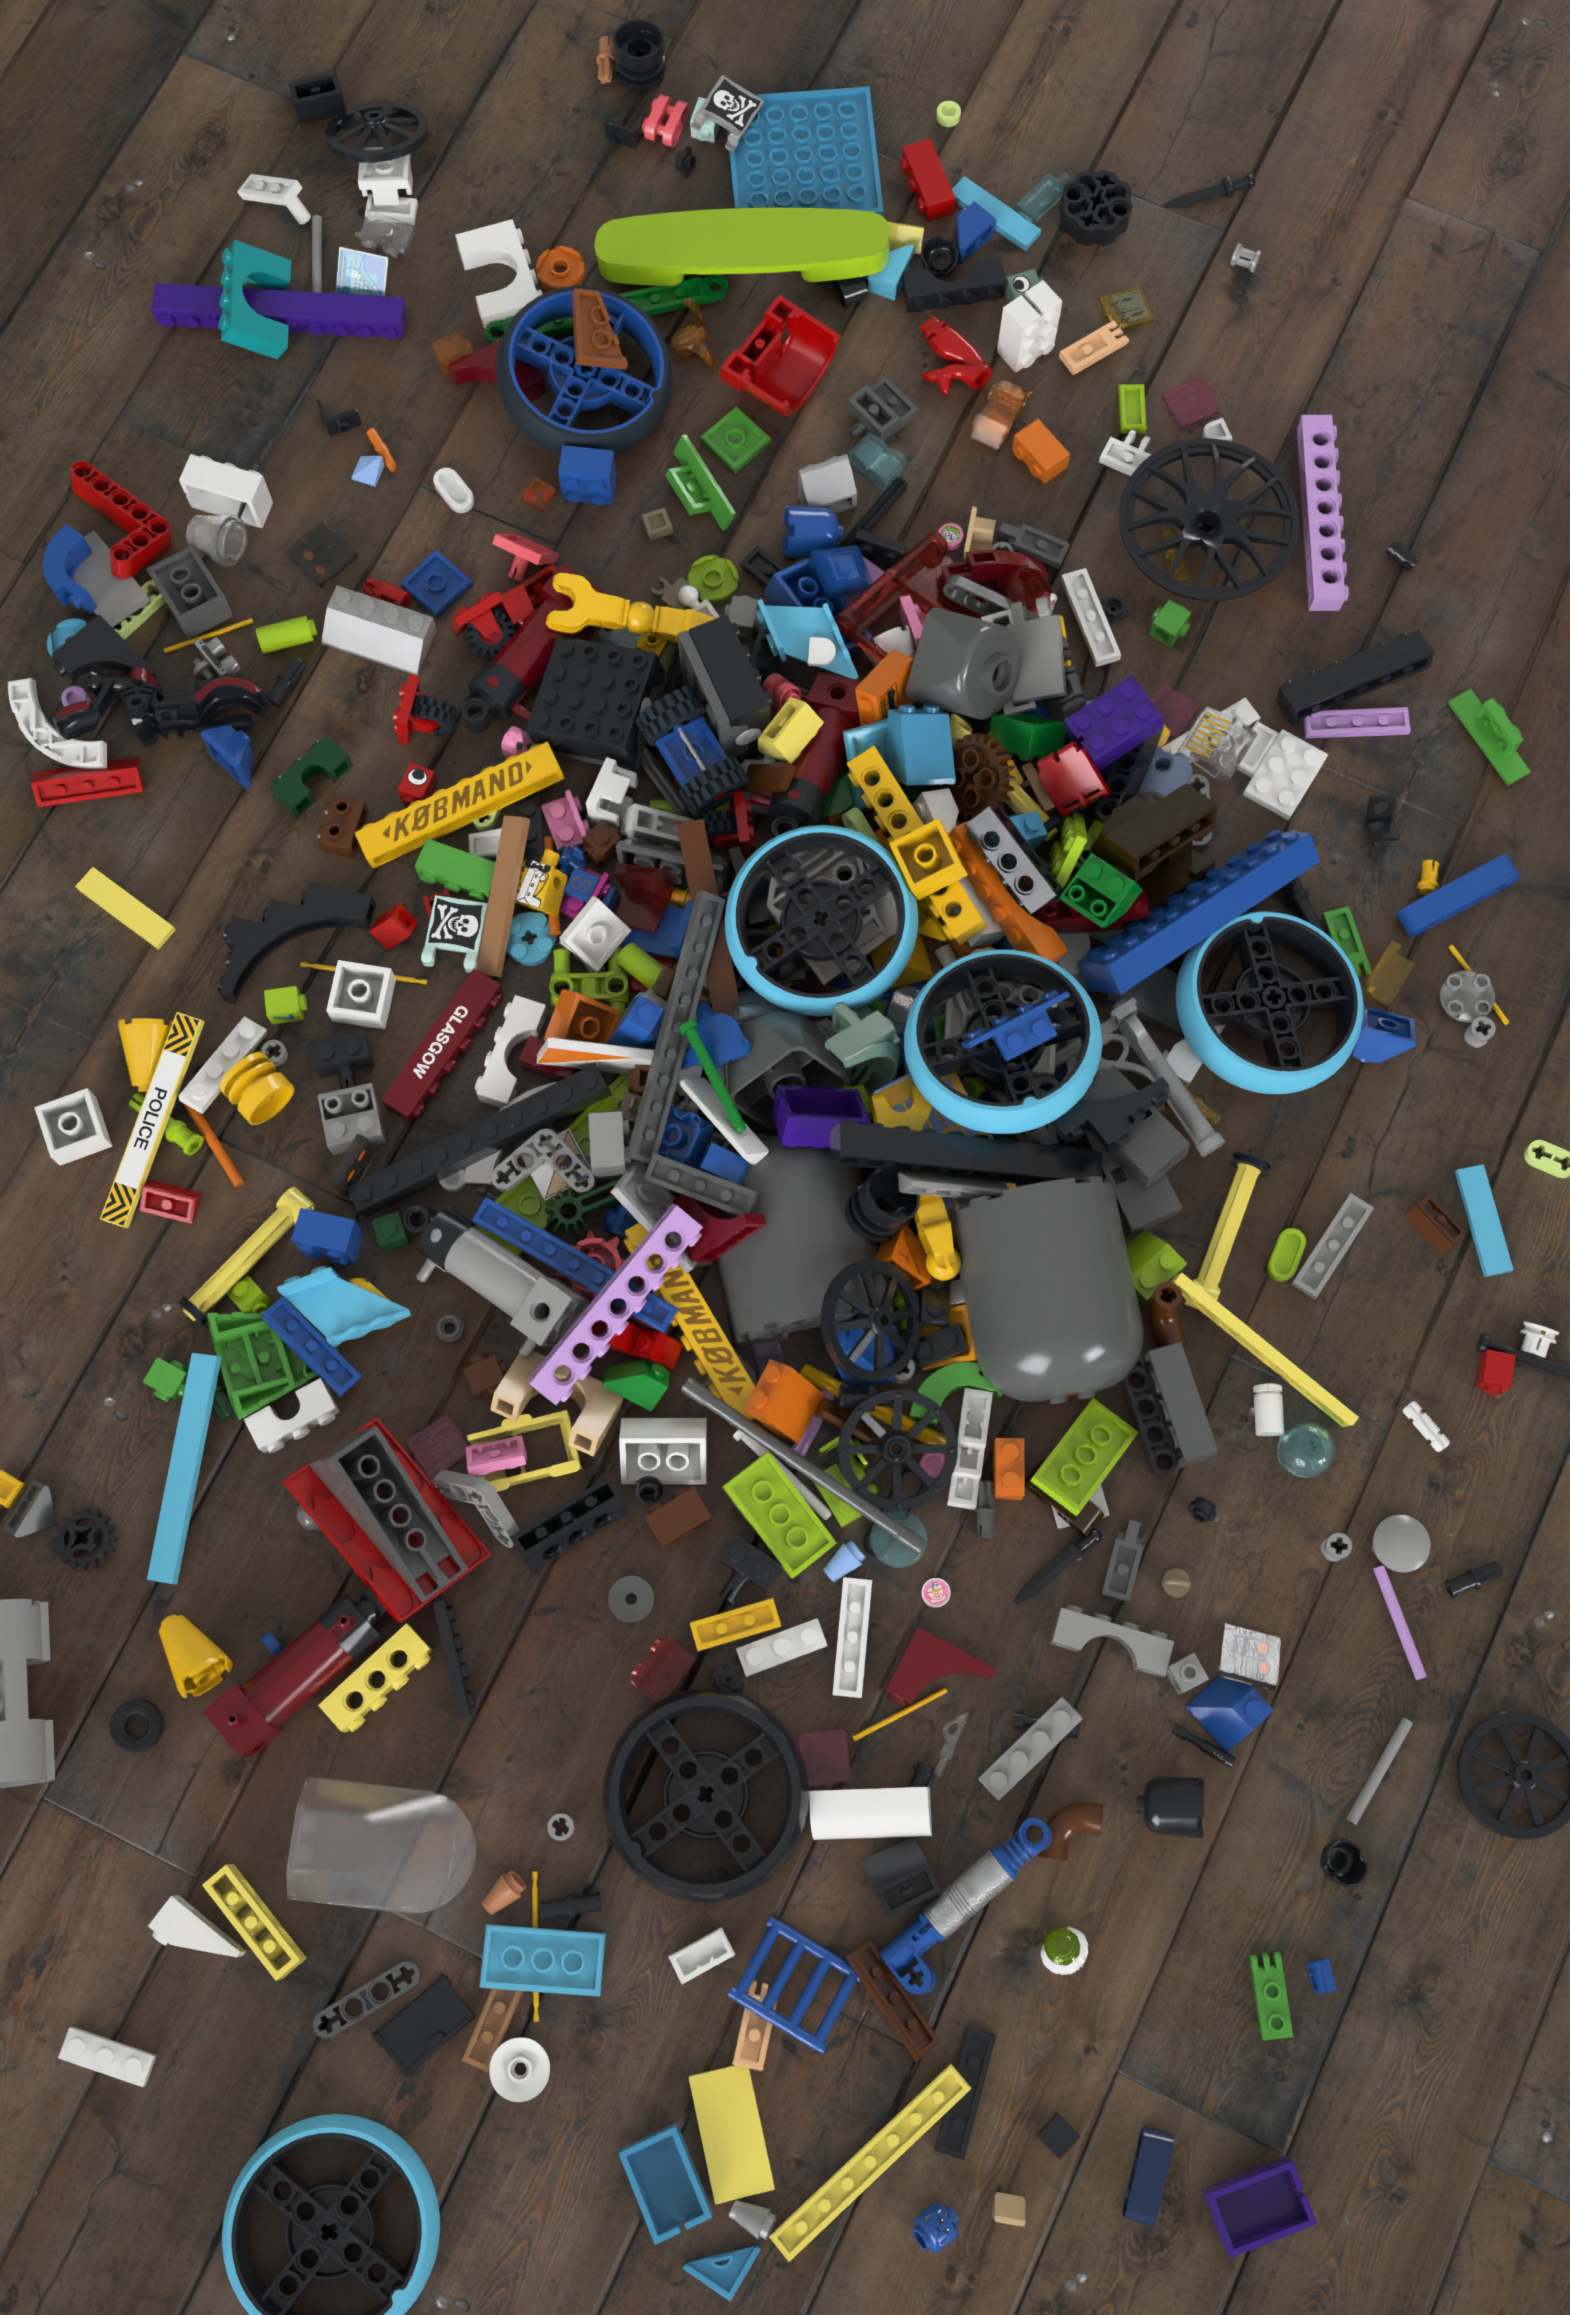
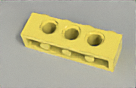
M406 1623L318 1706L341 1732L349 1730L354 1732L365 1722L363 1716L371 1709L375 1712L388 1700L385 1696L393 1688L397 1691L409 1681L407 1675L415 1668L420 1670L431 1660L429 1655L434 1650L410 1624ZM404 1651L407 1655V1662L404 1666L397 1668L393 1662L394 1656L398 1652ZM377 1672H382L385 1675V1682L380 1688H374L372 1685V1677ZM360 1692L363 1696V1703L359 1708L353 1709L350 1705V1697L354 1693Z
M226 1864L202 1885L276 1981L285 1978L307 1958L234 1864Z

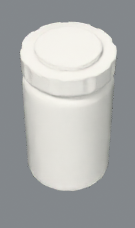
M1273 1383L1255 1385L1253 1387V1392L1255 1393V1435H1284L1282 1386Z

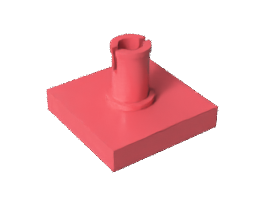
M516 533L495 534L492 543L515 554L508 576L511 578L515 576L514 579L518 581H524L529 562L536 565L556 563L559 553Z

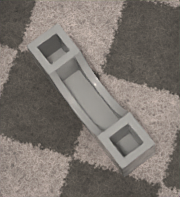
M1067 1605L1066 1609L1060 1608L1058 1610L1049 1644L1078 1652L1093 1638H1113L1123 1644L1128 1650L1132 1659L1133 1669L1158 1677L1166 1676L1174 1641L1167 1639V1634L1151 1630L1150 1634L1139 1631L1140 1626L1129 1622H1123L1122 1626L1111 1623L1112 1618L1103 1614L1095 1613L1094 1617L1083 1614L1084 1609L1072 1605Z

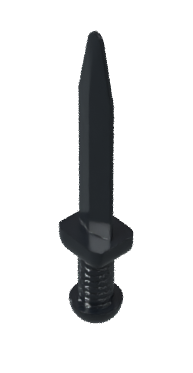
M1246 174V177L1231 181L1229 177H1225L1222 180V184L1179 196L1164 204V208L1183 207L1224 194L1228 199L1233 196L1236 190L1246 187L1249 189L1253 188L1256 179L1252 174Z
M1093 1528L1087 1537L1084 1536L1076 1544H1067L1065 1546L1066 1550L1025 1585L1014 1602L1018 1604L1036 1595L1075 1561L1079 1563L1083 1558L1082 1553L1096 1541L1098 1543L1101 1541L1102 1534L1100 1530Z

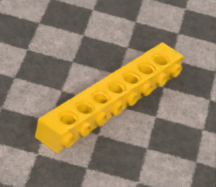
M872 746L847 763L852 771L847 775L856 788L862 787L865 793L861 797L869 809L875 808L878 815L874 818L882 831L888 829L891 837L888 838L889 843L924 826L875 746ZM873 778H880L879 782L876 785L869 786V783ZM893 799L890 806L882 807L885 800ZM907 820L903 828L895 829L899 821ZM959 880L948 885L946 892L941 895H937L936 892L928 895L932 900L928 906L936 918L941 916L946 924L941 927L949 940L955 938L959 945L988 928ZM961 907V912L958 916H949L953 908Z

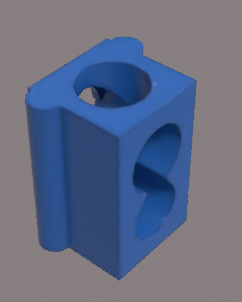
M1329 1959L1306 1962L1313 1993L1323 1994L1337 1990Z

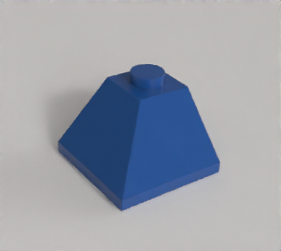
M858 545L811 551V558L827 598L874 592L875 587Z
M231 725L204 730L200 733L212 757L247 790L251 788L253 752L249 746L250 738L241 729L236 731Z
M1364 1006L1362 1028L1358 1041L1352 1051L1353 1057L1365 1063H1370L1371 1061L1381 1063L1415 1047V1019Z
M892 1326L894 1330L897 1332V1327ZM862 1328L837 1333L838 1341L846 1355L850 1353L865 1333ZM886 1335L884 1366L896 1357V1347ZM875 1336L855 1362L857 1366L866 1370H874ZM836 1365L840 1377L846 1385L895 1383V1375L879 1381H864L849 1376Z
M1225 1668L1185 1707L1226 1752L1251 1733L1274 1711L1253 1687L1229 1668Z

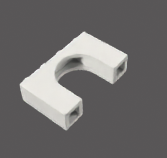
M513 219L455 235L465 270L491 263H501L510 266L517 273L514 281L506 288L476 296L484 330L487 324L495 322L494 320L501 321L515 316L527 303L542 295L541 290L536 291L537 277L534 269L529 270L528 265L531 264L530 256L527 249H522L521 244H524L523 235L520 228H515Z

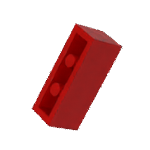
M931 139L904 146L899 164L902 173H906L908 177L910 193H914L916 196L918 212L923 213L926 222L953 215L956 198Z

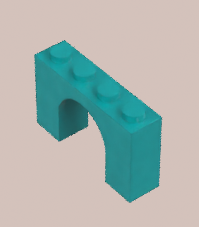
M234 240L229 248L224 249L222 254L224 271L221 276V285H223V293L219 303L220 307H222V315L218 324L219 329H221V341L278 360L288 348L289 325L256 313L246 302L242 286L254 285L266 290L284 291L291 279V260Z

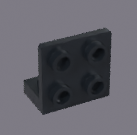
M858 529L855 536V545L859 546L862 556L898 581L906 561L907 544ZM892 594L887 598L886 603L890 602Z

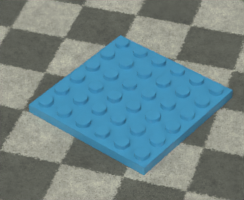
M869 86L755 95L762 99L764 103L740 139L734 152L729 151L735 208L849 209L875 212L883 216L884 210Z

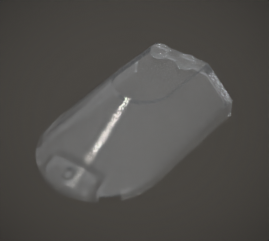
M307 1777L295 1812L286 1868L287 1899L414 1914L435 1910L451 1901L460 1893L472 1874L476 1859V1840L473 1828L458 1805L447 1797L435 1792Z

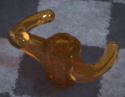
M687 297L684 300V305L691 310L694 320L689 326L674 333V336L671 337L672 344L679 356L696 353L704 359L710 369L716 371L719 369V361L709 351L706 344L709 336L704 327L706 325L705 316L695 300Z

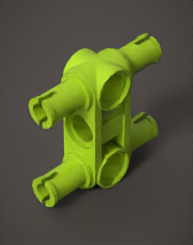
M617 947L608 959V971L600 973H570V951L567 949L554 950V973L550 977L549 985L552 1007H556L560 996L556 993V990L560 986H567L570 988L569 991L579 993L622 1011L621 1018L625 1012V1006L629 1002V977L627 972L617 964V957L623 948ZM615 984H620L624 987L619 993L611 992L610 988Z

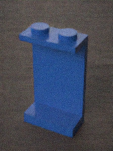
M610 887L602 903L631 929L618 947L624 948L629 943H635L649 955L679 960L693 909L692 901L688 900L684 909L622 899L616 887Z

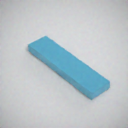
M964 176L952 188L956 198L955 203L963 208H968L975 201L996 218L995 231L1024 251L1041 235L1040 228Z
M1484 1164L1457 1169L1455 1175L1484 1277L1513 1271Z

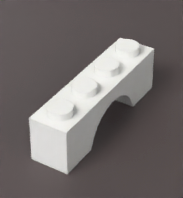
M517 995L514 996L512 1003L508 1002L504 1011V1018L506 1019L503 1027L499 1026L495 1033L494 1042H496L494 1050L493 1052L489 1051L485 1059L484 1066L487 1067L483 1076H479L476 1081L475 1091H477L476 1094L479 1101L502 1108L505 1105L508 1106L509 1102L516 1098L520 1086L517 1078L508 1070V1057L512 1049L520 1042L528 1039L530 1035L539 1038L548 1016L546 1005Z

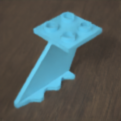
M762 599L757 601L760 609L755 612L763 632L769 631L770 633L766 635L774 657L779 655L781 661L785 662L787 661L785 655L808 663L810 637L827 638L835 646L836 657L830 665L817 667L843 677L859 679L827 603L822 605L823 608L768 606L764 605Z
M322 1266L315 1268L311 1271L310 1275L302 1278L300 1276L288 1278L284 1281L283 1285L277 1287L278 1292L326 1336L327 1342L333 1347L346 1340L363 1337L370 1331L390 1327L395 1322L411 1316L409 1309L345 1281L331 1267Z

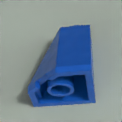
M640 994L629 1003L605 1044L655 1050L665 1009Z

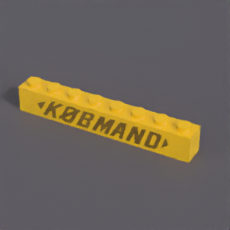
M548 742L536 744L520 755L508 757L505 762L495 767L490 766L483 769L478 775L471 778H463L456 785L448 789L436 791L433 796L425 800L415 801L406 809L399 812H391L384 819L376 823L364 825L359 831L355 832V835L366 860L374 869L423 846L427 838L436 840L472 823L474 820L485 817L565 778Z
M640 1223L625 1231L627 1239L623 1240L630 1254L648 1234L647 1230ZM651 1254L647 1259L648 1268H656L660 1264L659 1254ZM679 1265L674 1269L669 1268L663 1275L665 1277L664 1282L656 1291L652 1290L653 1294L679 1309L671 1325L673 1327L679 1326L683 1333L679 1338L687 1352L693 1350L697 1357V1360L693 1362L701 1376L707 1374L712 1383L708 1385L712 1394L719 1399L721 1398L722 1401L748 1419L753 1420L754 1417L747 1413L744 1407L755 1385L690 1274L686 1273Z

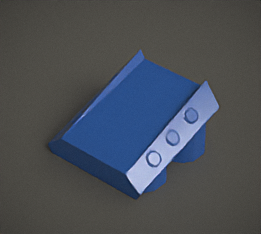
M671 1105L658 1154L697 1169L711 1135L714 1134L713 1123L701 1118L697 1114L687 1113Z

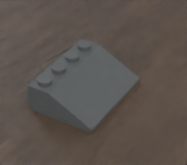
M636 838L635 840L625 839L617 842L616 850L621 878L660 887L663 884H667L682 890L689 889L682 851L676 850L675 847L668 844H662L661 846L650 844L649 841L641 838ZM713 856L712 863L719 897L725 899L732 873L731 862L727 861L724 857Z

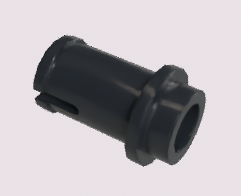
M1395 540L1386 551V554L1389 555L1388 559L1393 558L1410 572L1420 557H1417L1402 545V541L1399 543Z
M918 1761L917 1766L912 1768L915 1771L909 1787H928L931 1777H935V1774H933L935 1768Z

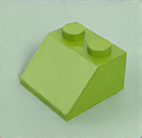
M1143 1230L1126 1245L1138 1303L1143 1307L1151 1300L1155 1288L1162 1282H1170L1174 1276L1178 1275L1185 1268L1187 1263L1167 1242L1146 1230Z

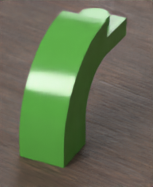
M959 1362L947 1365L930 1375L918 1390V1393L930 1398L940 1407H942L944 1400L949 1395L965 1388L993 1392V1395L998 1397L1003 1395L984 1376L979 1375L980 1368L978 1363ZM913 1402L909 1418L919 1421L929 1410ZM935 1418L929 1425L936 1426L938 1420Z

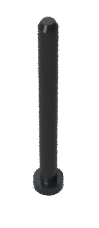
M1482 1333L1476 1347L1478 1352L1483 1353L1489 1349L1516 1355L1515 1360L1570 1378L1569 1366L1491 1340V1335Z

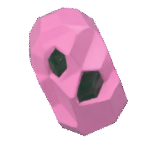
M512 726L503 737L501 749L507 759L512 755H520L528 751L535 743L524 730L517 726Z

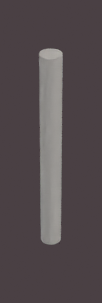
M314 215L312 217V292L322 293V217Z
M1403 1717L1346 1817V1820L1356 1826L1412 1727L1413 1723Z

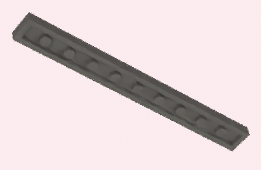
M704 890L697 891L626 1155L629 1159L647 1165L650 1164L653 1153L658 1154L688 1043V1037L681 1035L678 1028L695 1017L726 901Z

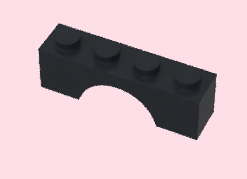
M998 257L976 261L972 273L965 279L957 282L939 280L928 269L903 272L901 288L907 313L923 312L929 309H945L955 305H970L975 302L995 301L1004 298L1006 279L1001 258Z

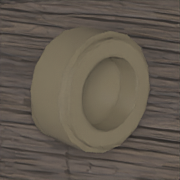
M1178 1568L1171 1569L1162 1576L1161 1588L1167 1596L1180 1598L1190 1590L1191 1581L1185 1571Z

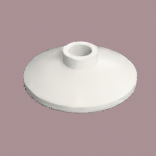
M525 2037L512 2038L504 2042L497 2048L491 2058L489 2066L491 2083L496 2092L509 2101L525 2102L535 2098L545 2088L550 2076V2061L546 2051L539 2043ZM517 2063H524L526 2065V2072L524 2074L516 2072Z

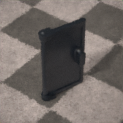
M444 1973L381 2029L372 2033L374 2041L386 2050L406 2077L476 2017L452 1987V1982Z

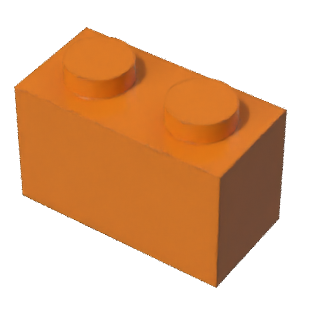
M1039 419L1014 435L1012 447L1014 455L1019 460H1023L1029 467L1030 473L1035 478H1039L1043 484L1068 468L1070 453Z
M995 1438L993 1442L994 1500H1022L1025 1496L1024 1438Z

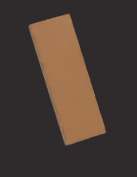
M491 1989L461 2061L489 2073L491 2058L504 2040L523 1991Z

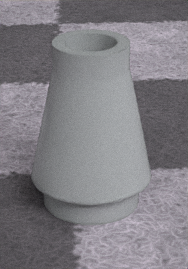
M738 2199L735 2200L729 2213L731 2219L739 2223L755 2238L759 2239L761 2237L765 2240L768 2239L777 2218L776 2215L771 2213L769 2208L745 2203Z

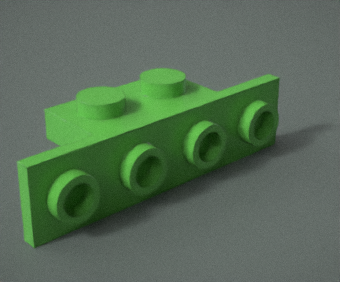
M686 434L682 435L673 452L681 467L668 469L665 476L689 515L710 511L722 531H725L736 512Z
M1470 689L1448 702L1507 786L1530 774L1531 771L1516 752L1524 740L1521 737V732L1517 726L1510 722L1506 716L1505 709L1497 704L1494 698L1482 705Z

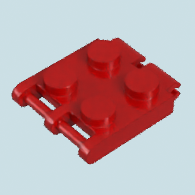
M1075 741L1057 751L1060 760L1053 752L1036 763L1039 768L1036 775L1063 818L1070 816V812L1081 806L1084 808L1089 806L1090 802L1102 795L1106 797L1111 794L1108 785L1086 748L1082 747L1079 749ZM1099 788L1100 791L1087 797V794ZM1077 799L1079 800V802L1071 805L1070 807H1066V805L1072 803L1073 801Z

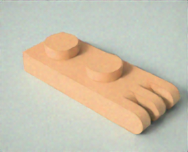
M1111 321L1060 351L1059 358L1072 375L1084 370L1129 342L1126 335L1122 336L1123 331L1120 328L1116 329L1118 325L1115 321Z
M753 1980L747 1994L762 2003L767 1994L768 1984L762 1983L760 1994H755L757 1981ZM777 2002L775 2003V2005H774V2007H773V2010H774V2011L776 2010ZM745 2007L732 2064L762 2071L772 2024Z

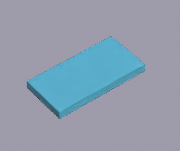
M486 1924L479 1988L600 1997L606 1933Z

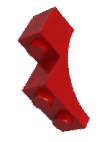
M602 1320L596 1321L592 1325V1333L596 1335L602 1334L606 1329V1323ZM630 1322L619 1336L615 1334L608 1342L610 1344L609 1349L639 1360L646 1359L652 1363H658L669 1370H674L683 1346L682 1343L659 1331L641 1329Z

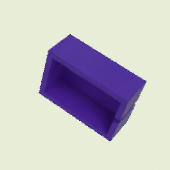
M1133 675L1064 720L1066 733L1073 742H1076L1079 749L1082 747L1086 748L1099 771L1164 728L1163 715Z
M777 1086L772 1116L776 1127H778L777 1132L781 1145L790 1147H830V1131L841 1121L854 1120L857 1121V1124H870L859 1089Z
M1287 2156L1201 2189L1223 2250L1230 2258L1317 2224L1308 2198L1301 2192L1304 2188L1295 2164Z

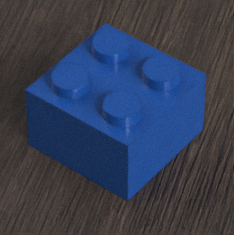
M562 445L558 470L562 499L572 503L589 502L598 506L605 504L613 505L617 482L614 451Z
M300 1208L291 1240L298 1247V1250L304 1253L303 1256L306 1258L319 1260L320 1257L330 1259V1262L335 1265L346 1266L347 1263L356 1264L364 1232L353 1219Z

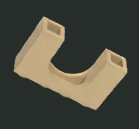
M532 1351L529 1357H524L519 1353L495 1390L490 1410L516 1422L529 1400L535 1395L540 1394L539 1391L528 1383L527 1379L545 1359V1356L536 1351ZM561 1365L555 1370V1377L558 1379H564L569 1374V1367L566 1365ZM587 1375L583 1380L577 1379L572 1386L574 1390L569 1396L578 1404L581 1414L572 1427L568 1445L594 1457L618 1416L624 1397L604 1388L602 1381Z

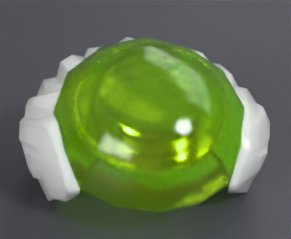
M1072 1927L1058 1928L1051 1931L1041 1948L1043 1964L1052 1972L1062 1975L1072 1974L1079 1970L1080 1967H1083L1088 1955V1943L1084 1934Z

